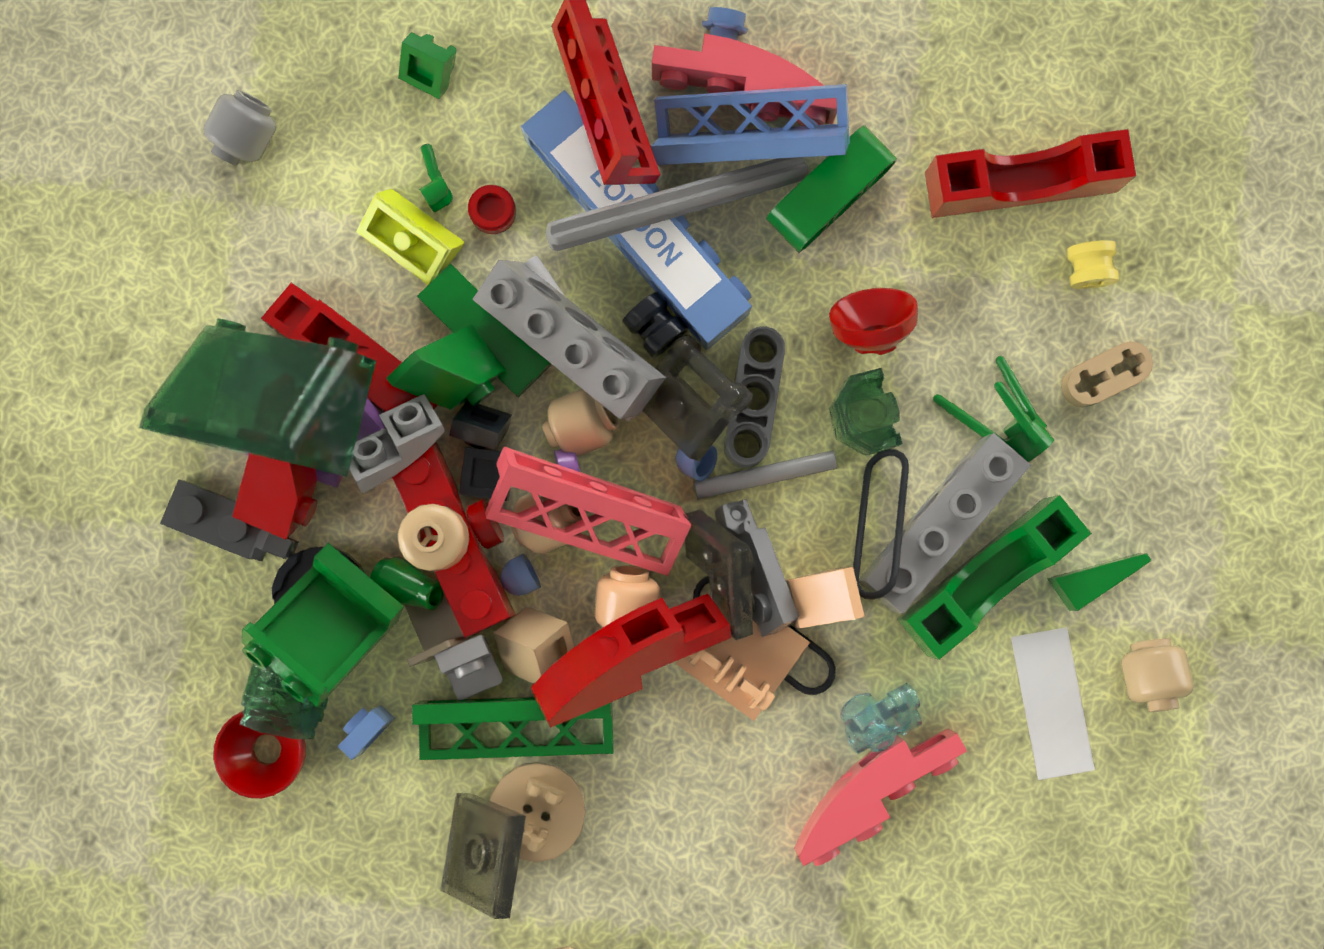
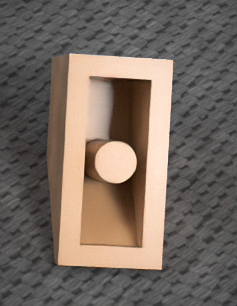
M840 567L786 580L799 614L798 620L794 622L797 628L865 617L853 567Z

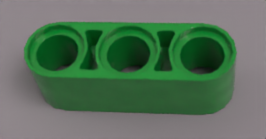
M863 125L850 136V143L845 155L828 156L770 211L766 220L800 253L879 181L896 163L897 158Z

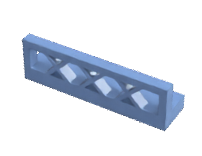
M847 84L659 96L654 99L658 139L653 143L651 149L657 165L845 155L850 143ZM836 98L838 124L818 125L805 111L815 99ZM794 100H806L800 108L792 102ZM779 101L794 115L784 127L771 128L757 116V113L767 102ZM747 103H759L753 111L745 105ZM719 105H732L746 119L736 130L724 131L709 117ZM700 106H712L706 114L698 108ZM685 108L699 122L690 133L670 134L668 109ZM798 119L806 125L792 127ZM750 122H752L758 129L745 128ZM705 125L711 132H698V130Z

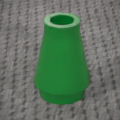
M400 556L381 559L371 572L370 578L402 605L435 610L444 598V591L438 581L433 580Z

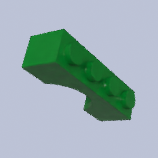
M1060 495L1043 498L899 616L897 620L927 657L940 660L974 632L982 618L1000 600L1032 576L1055 565L1092 533Z

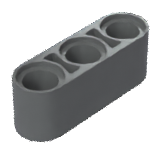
M767 326L756 327L746 334L738 356L724 441V453L730 463L741 469L752 468L758 465L767 455L770 447L785 355V342L775 329ZM756 341H764L772 347L774 358L767 363L757 362L751 357L749 346ZM749 387L761 389L767 399L766 406L760 410L748 409L741 400V393L744 389ZM745 433L753 435L759 443L758 454L752 458L739 456L733 447V440L736 436Z

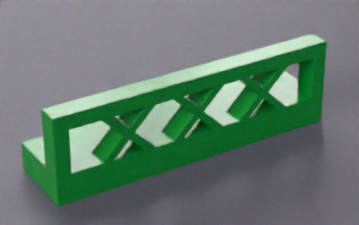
M535 697L422 700L412 705V725H419V760L614 753L612 702L577 716L566 725L563 723L556 725L560 732L548 745H535L521 732L530 721L546 720ZM603 718V743H583L569 729L578 719ZM512 721H523L518 727L512 723ZM483 722H501L512 733L500 746L487 747L473 732ZM463 723L474 724L468 729ZM431 724H453L464 734L451 748L431 749ZM565 735L574 744L556 743ZM515 737L525 744L524 746H507ZM467 738L476 746L459 748Z

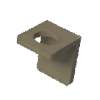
M445 594L441 604L435 610L405 605L424 652L407 659L409 667L436 659L435 654L471 639L470 636L464 638Z

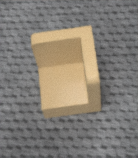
M530 607L524 608L493 633L504 669L531 683H535L554 663L574 648L568 622Z

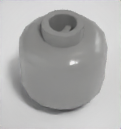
M236 90L234 95H220L203 128L206 138L214 144L211 152L220 159L236 166L241 159L248 162L260 160L276 131V123L270 116L272 109L259 99L241 90Z

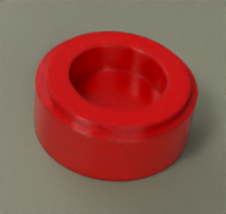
M485 185L478 188L471 195L468 202V213L477 229L486 234H499L509 229L516 218V205L513 197L505 188L498 185Z
M481 499L467 506L466 515L480 544L484 548L491 549L505 540L499 523L486 519L485 511L488 503L486 500Z

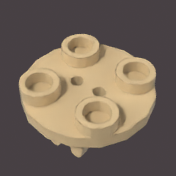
M541 762L521 764L503 776L491 794L488 809L491 832L501 848L517 859L532 862L555 859L570 849L582 832L586 813L583 791L573 777L556 765ZM525 804H530L532 806L531 812H526L524 810ZM548 812L550 818L547 820L543 819L542 813Z

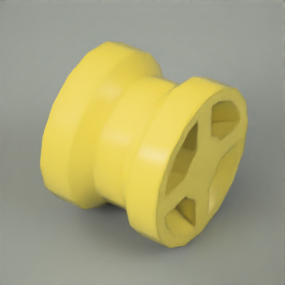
M1115 241L1084 242L1067 249V259L1073 263L1074 272L1069 277L1071 288H1098L1120 281L1119 271L1113 267L1112 260L1117 253Z

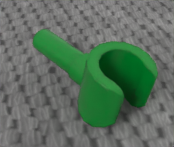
M424 144L420 148L431 182L419 190L435 213L449 205L453 201V195L438 169L432 145Z

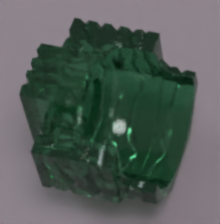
M882 367L849 376L844 381L829 408L836 440L864 456L890 450L903 444L900 432L896 434L893 427L894 424L900 421V411L896 398L892 392L884 393L883 388H881L882 381L885 379Z
M251 663L241 705L244 706V716L241 717L240 724L262 733L291 739H314L318 722L323 720L328 697L319 707H316L308 699L301 703L283 688L281 682L284 679L268 666L265 670H262Z

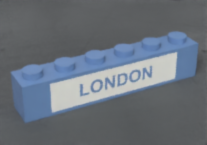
M565 90L521 125L526 143L586 212L659 192L656 184H603L577 103ZM684 215L609 236L608 238L651 288L662 295L667 301V306L676 317L682 319L689 328V332L706 351L749 316L752 305L748 302L752 298L750 292L736 276H732L730 279L726 277L717 266L721 262L720 258L706 241L702 240L697 243L687 232L686 229L690 225Z

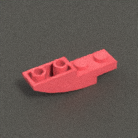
M704 33L702 52L654 45L652 80L660 81V85L672 90H684L688 85L704 87L708 93L824 86L803 69L782 57L731 38ZM836 98L815 99L806 109L805 113L818 125H825V123L833 124L837 114ZM794 100L792 102L800 108L806 100ZM779 101L767 102L757 113V116L763 121H775L778 117L791 118L794 115ZM747 103L745 105L753 111L759 103ZM799 119L797 120V123H798L799 125H801V126H806V125H805L803 122H801Z
M947 728L909 749L905 740L895 735L855 763L831 787L805 824L794 847L803 867L811 862L815 866H819L832 860L840 853L838 847L853 838L861 842L879 833L883 829L881 823L891 818L881 799L887 796L890 800L901 798L915 789L914 781L930 772L932 776H938L954 768L959 763L956 757L967 752L959 735Z

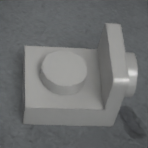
M482 635L434 655L441 673L448 675L455 695L459 700L474 696L501 684L503 681L489 644Z

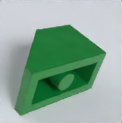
M468 325L415 350L386 379L393 387L415 396L425 394L428 401L452 410L466 401L475 406L485 400L496 390L492 382L506 370L474 327Z

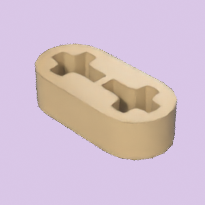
M1131 341L1111 348L1066 372L1061 386L1063 395L1069 403L1076 407H1088L1100 403L1145 380L1153 367L1151 353L1144 345ZM1123 355L1126 358L1133 356L1136 358L1138 365L1132 368L1133 374L1130 371H1124L1114 376L1111 367L1121 363L1124 360ZM1079 373L1085 379L1100 374L1103 382L1090 389L1092 397L1087 391L1079 393L1076 390L1075 385L1081 381Z

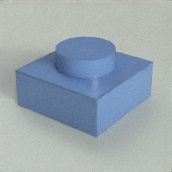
M382 705L372 709L370 712L362 708L343 727L342 730L348 736L337 747L351 760L355 759L366 751L395 717Z

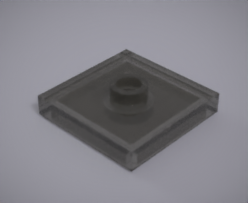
M457 793L441 891L494 919L510 918L526 815L471 793Z

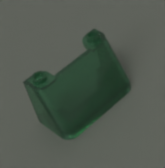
M218 318L215 326L205 325L143 409L139 424L140 429L206 446L225 448L347 477L376 360L358 354L359 345L350 341L329 337L327 345L246 332L245 325Z

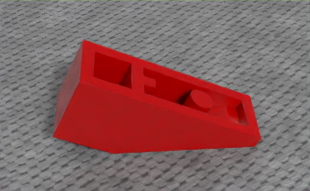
M288 374L265 391L232 515L233 518L285 540L300 525L306 527L309 524L318 503L317 500L312 498L317 483V476L297 380Z

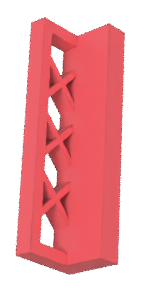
M503 447L497 461L500 478L485 511L486 519L668 576L691 528L687 516L679 505L507 447ZM511 486L531 492L536 502L535 506L519 513L502 508ZM540 496L549 498V500L542 502ZM565 504L578 508L582 520L566 526L564 529L554 527L547 512ZM585 510L595 514L588 517ZM542 515L544 522L535 519V517ZM613 519L622 522L628 533L607 542L597 538L593 527ZM630 525L638 527L639 529L632 531ZM588 530L590 536L582 534L581 532ZM654 534L669 538L660 558L642 553L637 542ZM629 545H633L635 550L626 547Z

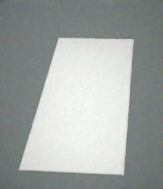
M1067 627L1011 637L1038 780L1094 771L1095 768Z

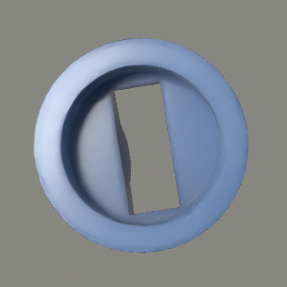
M688 440L682 443L677 450L675 456L677 467L686 476L697 481H703L710 476L715 468L717 450L713 445L704 441Z
M524 553L511 559L504 566L500 578L503 588L508 593L520 596L541 588L539 578L530 560Z

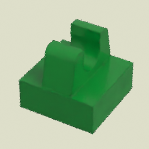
M411 32L402 41L398 79L440 99L449 87L450 74L455 65L457 49L452 45L444 49L434 44V36L430 34H425L421 37Z

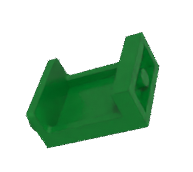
M327 543L314 556L313 567L255 624L249 622L242 629L241 643L245 646L242 651L258 668L265 670L269 666L284 679L281 685L297 701L304 703L308 699L316 707H319L399 621L404 606L331 544Z

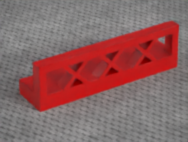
M564 0L551 27L603 184H655L661 174L607 19L592 18L586 0ZM638 159L641 167L632 168Z

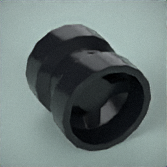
M658 291L650 294L638 303L622 320L631 333L639 334L644 340L643 347L653 359L674 345L689 329L680 317L670 314L667 310V301Z

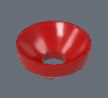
M894 288L865 289L851 293L838 300L830 309V324L835 337L849 347L854 348L856 352L860 354L874 353L883 355L894 351L896 345L906 339L914 330L918 321V304L911 294Z
M255 707L243 710L232 716L217 734L213 751L215 769L221 781L238 795L259 799L274 796L288 788L301 772L306 758V743L299 725L286 713L269 707ZM262 735L274 736L281 745L280 756L274 763H264L255 755V743Z

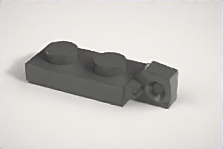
M180 479L177 481L160 522L161 525L246 559L263 561L266 552L283 559L289 558L295 553L299 541L289 537L285 540L233 518L235 500Z
M747 499L721 505L715 511L719 534L726 537V544L731 552L732 568L741 579L748 598L749 614L752 620L757 623L762 637L775 634L798 620L799 614L766 528L758 529Z

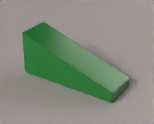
M1137 553L1047 579L1069 611H1079L1152 560L1147 553Z

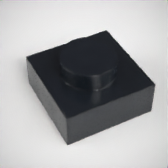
M466 401L452 420L449 436L461 439L473 448L496 450L509 429L512 414L481 404L472 406L469 401Z
M465 447L459 495L491 499L500 478L497 461L502 451ZM511 487L505 501H509Z

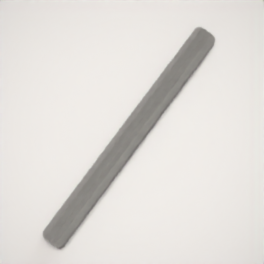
M804 157L777 158L549 222L545 230L546 238L552 250L561 251L800 182L808 174V165L805 163Z

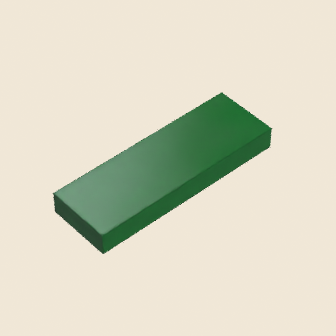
M450 263L417 297L453 333L468 325H472L506 370L498 378L519 398L552 364L477 304L473 297L478 290Z

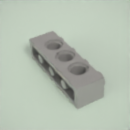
M498 260L473 297L477 304L620 420L638 416L666 379L663 374L523 262Z
M995 433L980 438L903 527L899 576L896 585L891 592L878 599L892 612L903 614L1028 470L1031 464ZM895 537L859 578V583L869 592L879 591L889 582Z

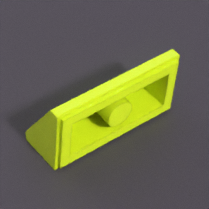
M388 189L374 195L356 231L427 285L451 263L464 245L463 240L393 189Z

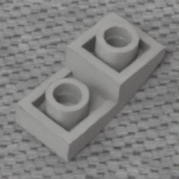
M425 394L380 414V419L385 428L339 449L362 494L408 467L423 455L445 432L442 423Z

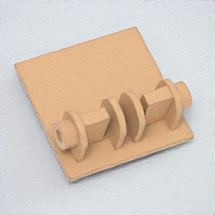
M731 586L717 605L730 624L731 638L682 658L676 664L754 721L762 710L765 711L775 698L774 692L810 642L788 626L775 634L762 637L757 623L752 620L749 614L747 596L734 586Z

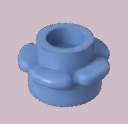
M710 7L707 21H702V26L710 30V35L737 40L738 35L747 34L748 29L744 27L746 14L733 9Z

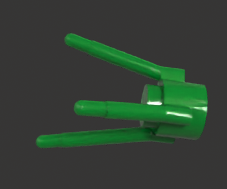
M998 356L996 364L1013 395L1010 394L1005 385L1000 381L994 384V388L1015 419L1003 429L1007 436L1005 440L999 435L997 436L1029 462L1043 453L1054 442V438L1045 429L1047 425L1036 413L1005 358ZM936 394L933 397V401L980 436L985 437L995 433L943 396Z

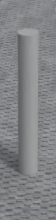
M832 450L693 482L697 500L834 470L837 469V462Z

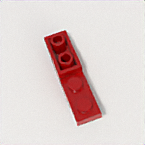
M292 282L261 317L270 328L335 376L341 378L348 375L381 412H387L418 397L393 387L386 379L402 363L400 360L320 299L317 301ZM429 401L433 410H435L438 405Z
M708 593L670 609L663 598H659L614 620L572 648L531 686L532 693L549 727H554L642 690V675L730 639V624Z

